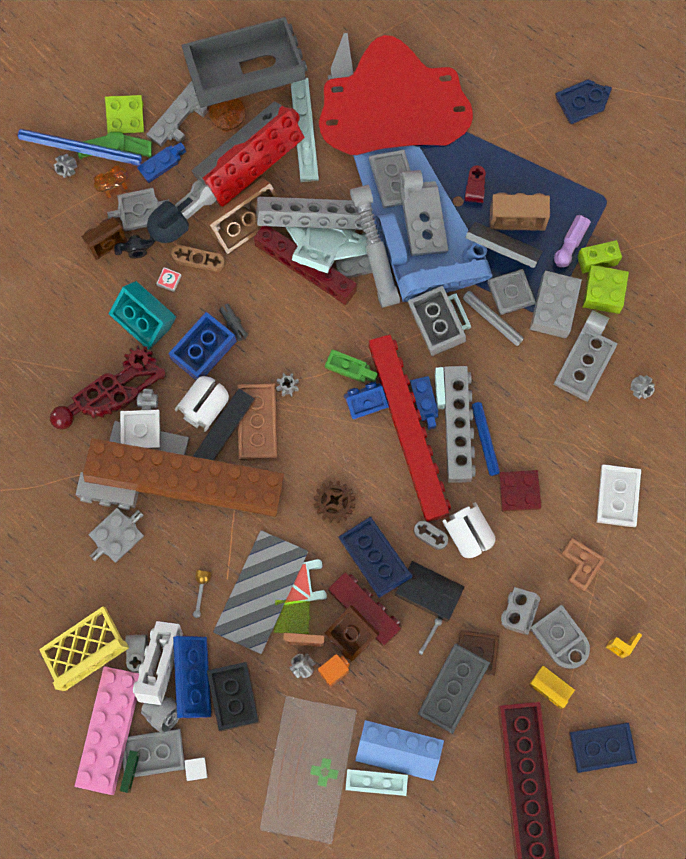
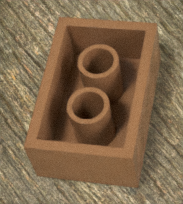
M506 193L493 194L490 205L491 229L545 231L550 218V196H545L541 193L526 195L524 193H517L515 195H507Z

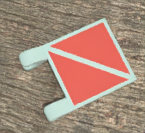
M321 560L303 562L284 605L327 599V593L324 590L312 592L309 570L321 569Z

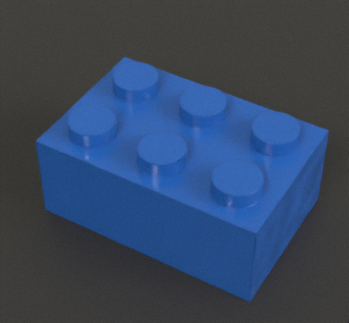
M205 312L168 354L175 364L193 379L197 380L201 376H206L237 341L235 335L209 313Z

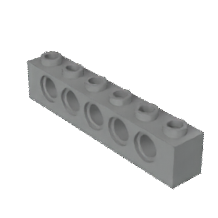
M257 197V226L364 230V227H362L363 222H361L362 218L359 217L358 208L354 207L352 200Z
M467 366L444 367L448 483L471 482L472 477H475V465H472L471 458L475 457L474 446H471V439H474L473 427L470 428V420H473V409H469V402H472V390L468 391V384H471V372H468ZM460 384L463 389L457 391L453 388V385ZM460 402L464 408L456 409L454 403ZM462 421L465 426L458 428L454 422ZM462 439L465 442V446L459 447L455 441ZM463 458L466 464L460 466L456 463V459Z

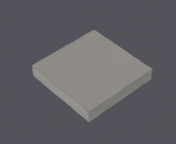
M523 269L487 281L499 315L536 303Z

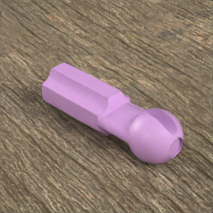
M582 215L575 217L565 236L562 248L554 255V261L557 266L566 267L572 262V254L575 248H578L591 223L588 218Z

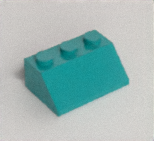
M137 281L122 287L109 312V315L143 346H146L148 350L170 330L176 319V316Z

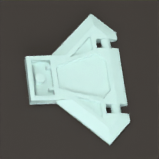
M285 227L298 246L292 260L319 271L328 273L334 260L367 255L365 247L367 246L366 233L360 235L355 233V229Z

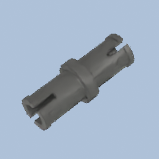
M230 304L224 305L228 312L222 306L219 311L227 321L226 325L228 328L232 329L237 340H243L239 333L244 338H247L248 333H246L241 325L240 318L236 317Z

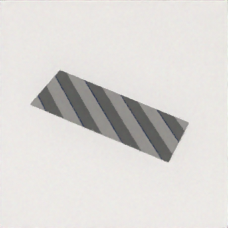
M260 531L213 633L262 654L308 554V550Z

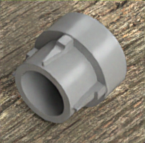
M164 696L162 705L144 703L141 709V714L147 718L151 726L162 734L171 730L180 719L177 718L176 700L172 697L167 698Z

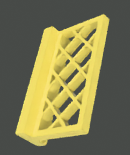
M102 606L39 650L54 679L53 685L55 689L66 691L129 649L126 641L122 640L106 607ZM101 614L105 618L103 627L95 625L97 617ZM85 625L90 626L87 638L79 636L81 628ZM94 627L102 629L99 641L91 639ZM106 631H112L115 637L109 643L104 642ZM69 636L74 637L71 649L63 647L65 639ZM78 638L86 640L83 652L75 650ZM91 641L98 643L97 650L93 654L88 653ZM52 647L58 648L55 659H51L47 653ZM62 649L70 651L67 662L59 661ZM75 652L82 654L81 661L77 665L72 664ZM59 663L66 665L64 673L60 676L57 673Z

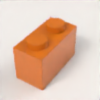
M336 654L319 667L318 672L331 688L349 673L348 667H350V664L343 655L339 657Z

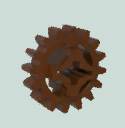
M329 481V486L323 483V490L317 489L319 496H314V500L318 501L314 504V508H319L317 515L323 514L322 520L328 517L330 523H332L333 519L340 523L341 517L347 520L346 514L352 515L353 512L350 508H355V504L351 502L355 500V496H350L353 490H346V483L340 486V481H337L336 485ZM332 490H339V491H341V492H340V493H336V492H333ZM324 494H325L327 500H326V502L323 503V505H322V504H321V501H322V498H323V496H324ZM331 499H338V505L331 504ZM347 499L348 504L344 510L342 504ZM329 511H335V512H337V514H331V513H328V512H329Z

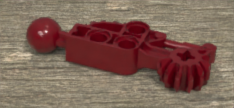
M137 345L136 351L130 348V354L124 355L127 360L123 361L124 369L114 376L109 373L100 376L71 397L74 402L68 407L58 406L54 408L50 414V422L55 428L64 430L73 424L74 416L80 411L83 415L92 416L93 419H96V417L104 418V415L107 414L112 415L113 411L117 412L120 409L126 408L128 404L138 397V393L148 386L150 387L159 379H164L166 376L165 370L157 366V359L152 357V351L147 352L146 346L140 350L139 345ZM139 359L140 361H143L144 367L142 366V364L137 363L136 360ZM152 375L137 388L125 386L136 377ZM106 381H113L114 383L111 387H104ZM91 392L98 393L96 398H88ZM123 395L125 399L122 402H116V397Z

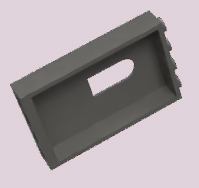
M286 17L182 44L185 61L200 108L306 79L305 71H308L305 60H301L303 59L301 48H297L298 41L296 35L292 36L294 34L291 23L288 24ZM264 56H272L276 59L273 66L246 74L242 73L239 64Z

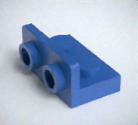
M371 382L366 384L365 388L359 390L358 388L348 390L347 394H344L352 419L389 407L380 383Z

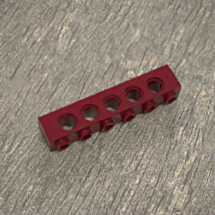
M262 226L255 235L254 244L257 248L341 303L347 305L356 293L357 283L334 268L330 267L328 273L293 261L292 257L298 247L297 244L271 227Z

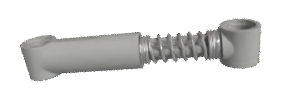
M369 185L350 189L353 205L355 208H358L359 217L362 218L361 222H363V232L366 233L367 246L365 247L374 276L380 306L384 308L399 304L400 298L394 284L384 242H381V238H378V229L375 227L377 224L374 223V214L371 212L373 210L371 207V203H373L371 189Z

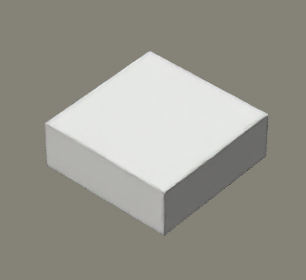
M205 757L184 761L187 781L208 778Z

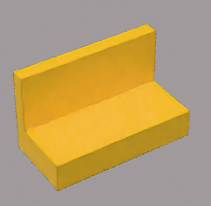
M637 633L632 636L627 644L616 637L609 641L606 648L619 657L625 658L631 654L642 634Z
M545 666L540 668L529 683L533 689L559 709H563L566 706L568 699L575 691V689Z

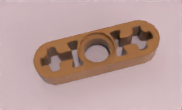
M182 245L175 246L171 252L173 261L177 264L212 272H220L225 266L223 256L218 253ZM180 251H183V255L185 256H181L180 258H178L176 254H179ZM195 255H202V262L195 263L193 261ZM216 259H219V263L221 264H217L216 266H214L213 262H215Z

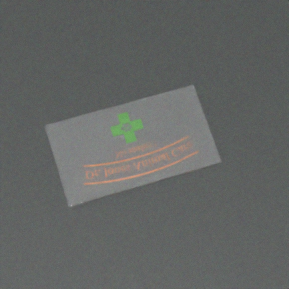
M286 696L259 830L332 844L357 710Z

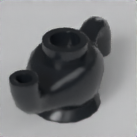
M133 235L129 237L126 243H117L114 246L115 255H121L122 251H127L130 258H142L147 254L146 250L155 243V240L151 236L150 239L146 240L140 238L139 235Z

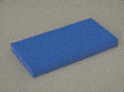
M174 636L177 718L211 717L210 685L207 670H209L207 637Z

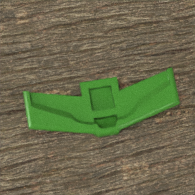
M110 132L107 136L82 141L149 158L152 157V141L126 136L122 132ZM78 152L79 159L92 156Z

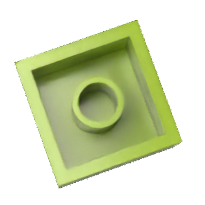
M591 265L587 276L582 307L620 314L624 306L629 272Z

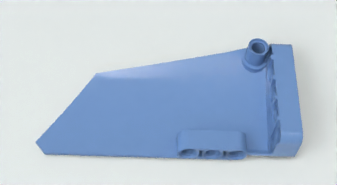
M415 145L393 147L353 155L362 186L369 185L373 197V203H371L373 210L371 212L374 214V223L377 224L375 227L378 229L377 233L379 238H381V242H384L389 265L392 266L403 302H408V300L440 286H443L445 292L448 293L492 278L493 275L488 260L485 257L487 247L465 238L468 228L420 147ZM405 150L410 170H420L423 182L436 181L448 245L447 253L411 256L403 205L383 208L370 166L369 156ZM419 215L421 221H428L427 215ZM422 232L424 239H431L429 232Z

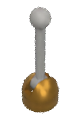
M196 570L195 579L200 586L196 611L193 612L195 618L201 616L200 604L203 586L210 581L212 572Z

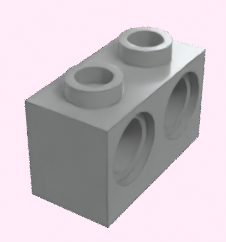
M514 587L513 592H510L508 596L509 604L507 610H504L502 613V625L506 629L528 635L541 598L536 593ZM521 598H527L524 605H519ZM520 616V621L517 624H512L513 618Z

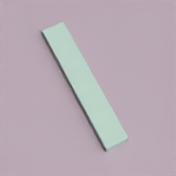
M306 78L305 80L291 83L293 109L300 116L298 126L305 137L297 144L301 182L319 181L309 81Z

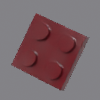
M538 470L499 472L502 512L541 509Z

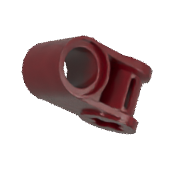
M473 166L469 171L465 192V201L483 203L486 173L482 166Z

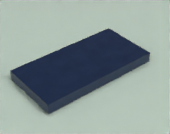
M369 517L338 537L378 598L412 578V574L372 517Z

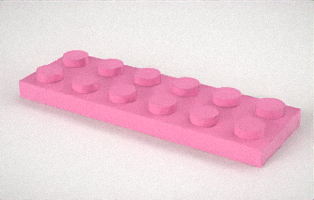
M103 667L74 787L109 795L115 794L137 701L133 693V686L138 681L139 673Z

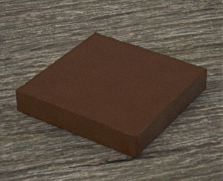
M460 630L458 645L489 661L490 664L485 674L495 676L500 636Z

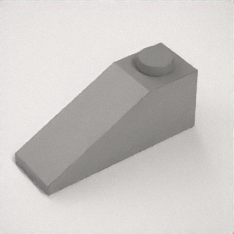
M348 33L343 34L331 66V75H328V80L349 77L353 74ZM341 86L332 87L333 93L343 91Z

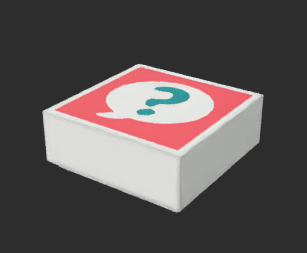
M164 267L156 284L159 287L175 292L181 274Z

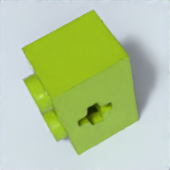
M615 240L581 248L577 258L582 273L589 272L591 265L606 268L616 266L622 259L618 242Z

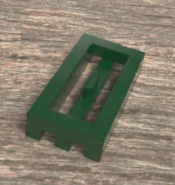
M129 751L120 787L121 792H131L141 752Z

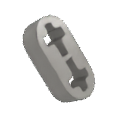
M419 521L415 525L414 534L421 541L436 550H442L447 546L448 537L443 531L426 521ZM423 526H426V531L430 533V535L426 533H423L422 535L419 534L418 527L422 528ZM432 535L436 538L442 536L444 544L436 545V540L432 538Z

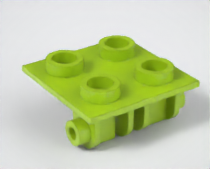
M142 95L105 97L108 133L144 132V104Z

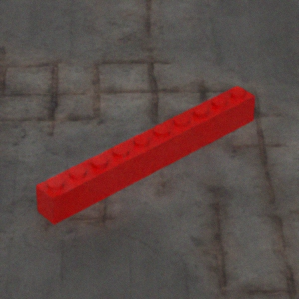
M391 334L369 340V350L385 393L388 408L426 522H431L448 517L449 510H451L450 502L444 498V484L438 480L437 474H439L437 464L432 462L431 456H433L431 446L427 445L425 441L427 433L425 427L420 425L421 415L419 409L415 410L413 404L416 402L413 392H409L407 386L410 385L409 378L402 371L404 367L403 360L396 353V350H398L397 342L395 339L392 340Z

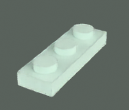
M347 769L345 790L406 796L408 775Z

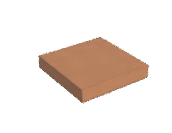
M284 633L283 640L286 645L324 647L325 637L321 635Z

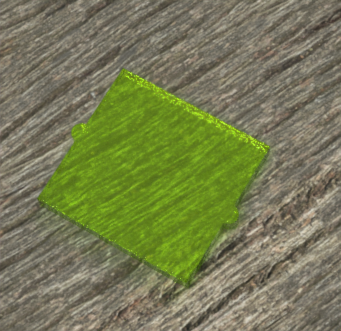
M275 600V605L284 602L285 604L274 625V633L309 634V620L311 619V616H309L310 601Z

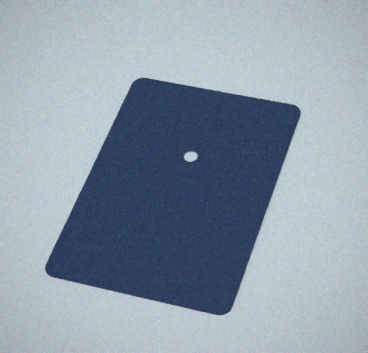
M465 132L457 140L445 146L415 145L422 150L451 202L453 203V199L457 196L463 199L464 202L461 206L454 205L468 230L474 222L490 228V205L493 194L506 193L507 195H515L517 193H524L526 195L541 193L545 196H550V218L545 231L496 230L542 250V255L535 268L487 248L485 257L488 260L493 275L492 278L523 269L536 302L541 277L545 271L571 277L578 263L577 255L581 248L586 247L607 205V200L603 195L468 132ZM476 165L482 166L486 173L483 203L465 201L469 171ZM582 215L588 218L591 223L578 248H575L572 254V262L566 267L557 266L554 261V255L562 248L565 236L575 217ZM488 280L475 284L491 292L487 283ZM535 304L524 309L533 313Z

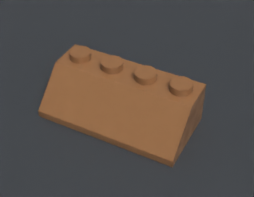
M259 179L240 192L224 207L220 206L202 219L211 235L226 254H229L255 236L262 226H257V197H278L271 183L265 179Z

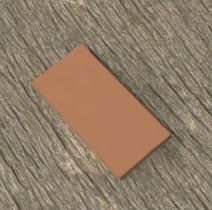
M275 383L237 385V390L241 389L255 398V401L238 425L239 460L277 459Z

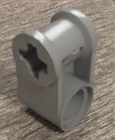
M147 634L127 635L125 641L129 649L126 650V664L129 670L139 673V667L145 659L148 637ZM138 659L141 664H138L136 668L133 666V663H136Z

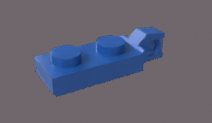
M181 142L174 147H166L139 165L137 169L145 180L150 183L176 166L178 161L181 160L180 156L186 153V149Z
M429 376L410 380L411 389L416 401L415 404L421 415V421L426 420L428 430L435 429V418L438 417V409Z

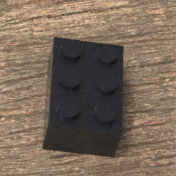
M243 662L207 670L218 730L222 732L260 723L248 663Z

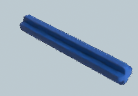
M477 402L472 404L473 415L489 475L495 476L499 474L500 470L482 403Z

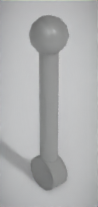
M441 618L435 619V625L420 649L419 654H423L436 629L442 624Z

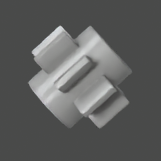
M66 153L55 158L57 163L54 164V168L57 174L63 175V178H66L76 173L74 169L78 166L73 157L68 156Z
M283 373L282 379H277V383L280 385L276 389L277 391L282 390V397L286 394H290L293 397L292 393L299 391V388L295 386L299 383V380H294L293 374L286 376ZM286 382L289 383V385L291 386L290 388H287V386H285Z
M639 375V377L634 378L630 390L634 391L633 395L638 399L650 397L655 389V384L652 383L653 379L647 375L645 377Z
M144 389L143 393H138L137 407L142 408V410L157 409L158 394H154L153 389Z
M308 653L305 656L297 654L292 658V666L289 668L297 678L300 676L307 678L314 672L313 666L316 663Z

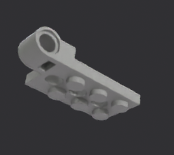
M592 310L553 385L588 402L617 346V343L601 336L610 318ZM598 340L601 343V347H592L591 341ZM590 356L593 360V363L589 365L585 364L583 362V357ZM574 373H583L584 380H576Z

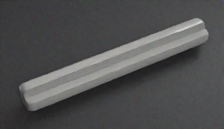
M468 291L463 296V300L512 343L518 346L523 341V336L471 291Z

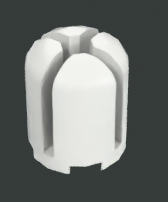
M201 376L176 406L175 411L177 412L179 409L185 414L183 419L196 428L199 425L202 426L204 432H206L228 402L229 395L225 387L220 383L214 388L216 380L211 377Z
M476 502L472 503L473 508L470 509L468 506L449 516L450 521L442 520L461 555L465 558H473L482 554V551L490 549L496 540Z

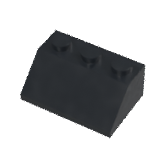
M412 561L408 567L412 578L399 585L395 596L448 622L465 587Z

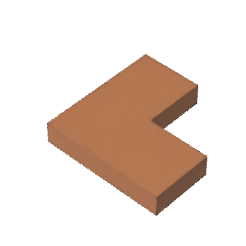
M574 538L570 539L561 554L578 565L568 582L584 592L606 559Z

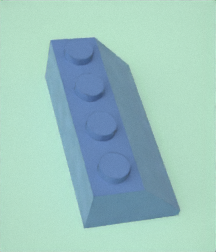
M365 720L355 761L434 781L444 740Z

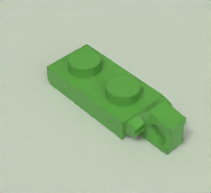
M331 350L325 364L326 369L359 382H365V380L376 382L378 373L371 371V366L367 365L366 362L336 350Z

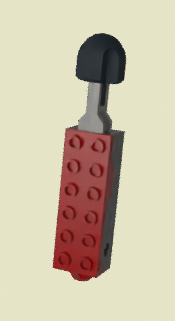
M274 101L191 171L197 181L193 183L191 191L175 205L170 201L163 202L149 216L147 228L150 236L160 243L174 242L188 231L189 223L187 219L201 207L212 205L214 202L224 207L301 142L305 137L298 126L300 116L296 110L284 107Z

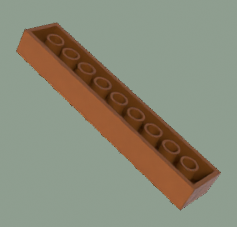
M91 438L83 477L84 482L276 517L284 473Z

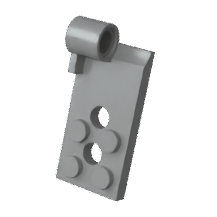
M420 170L402 171L400 173L399 186L411 256L447 253L448 245L436 181L423 182ZM419 215H427L428 221H421ZM422 232H429L431 239H424Z

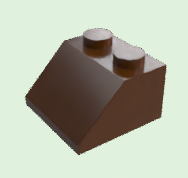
M113 217L103 220L99 226L87 230L81 236L95 260L114 250V246L117 243L127 242L121 225Z

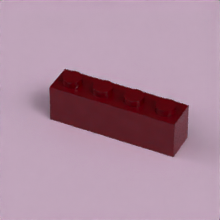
M343 573L328 588V591L345 609L353 605L380 633L375 639L384 647L401 630L399 627L401 623L393 615L389 617L385 613L387 609L379 601L375 603L371 599L373 595L365 587L361 589L357 585L359 581L351 573L349 575Z

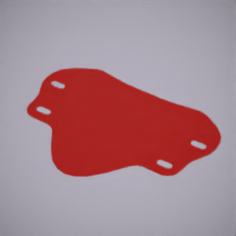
M383 35L370 43L351 76L333 78L325 83L324 107L319 119V128L325 142L333 148L350 155L411 145L445 146L465 134L471 126L473 111L471 103L461 89L458 74L453 68L426 67L401 40L394 36ZM440 76H451L450 81L442 82L439 80ZM332 87H343L342 92L333 93L331 91ZM456 106H464L465 111L454 112L453 108ZM327 120H338L337 125H326Z

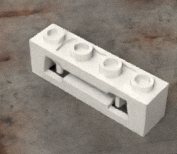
M156 621L155 628H152L149 646L145 648V659L139 667V678L133 686V693L138 702L162 705L174 666L173 637L183 636L179 624ZM161 645H162L163 653H162V656H161V659H160V662H159V665H158V669H157V672H156V674H157V676H158L157 681H156V677H154V674H155L156 667H157V664H158V661H159V658H160V655H161L160 647H161Z

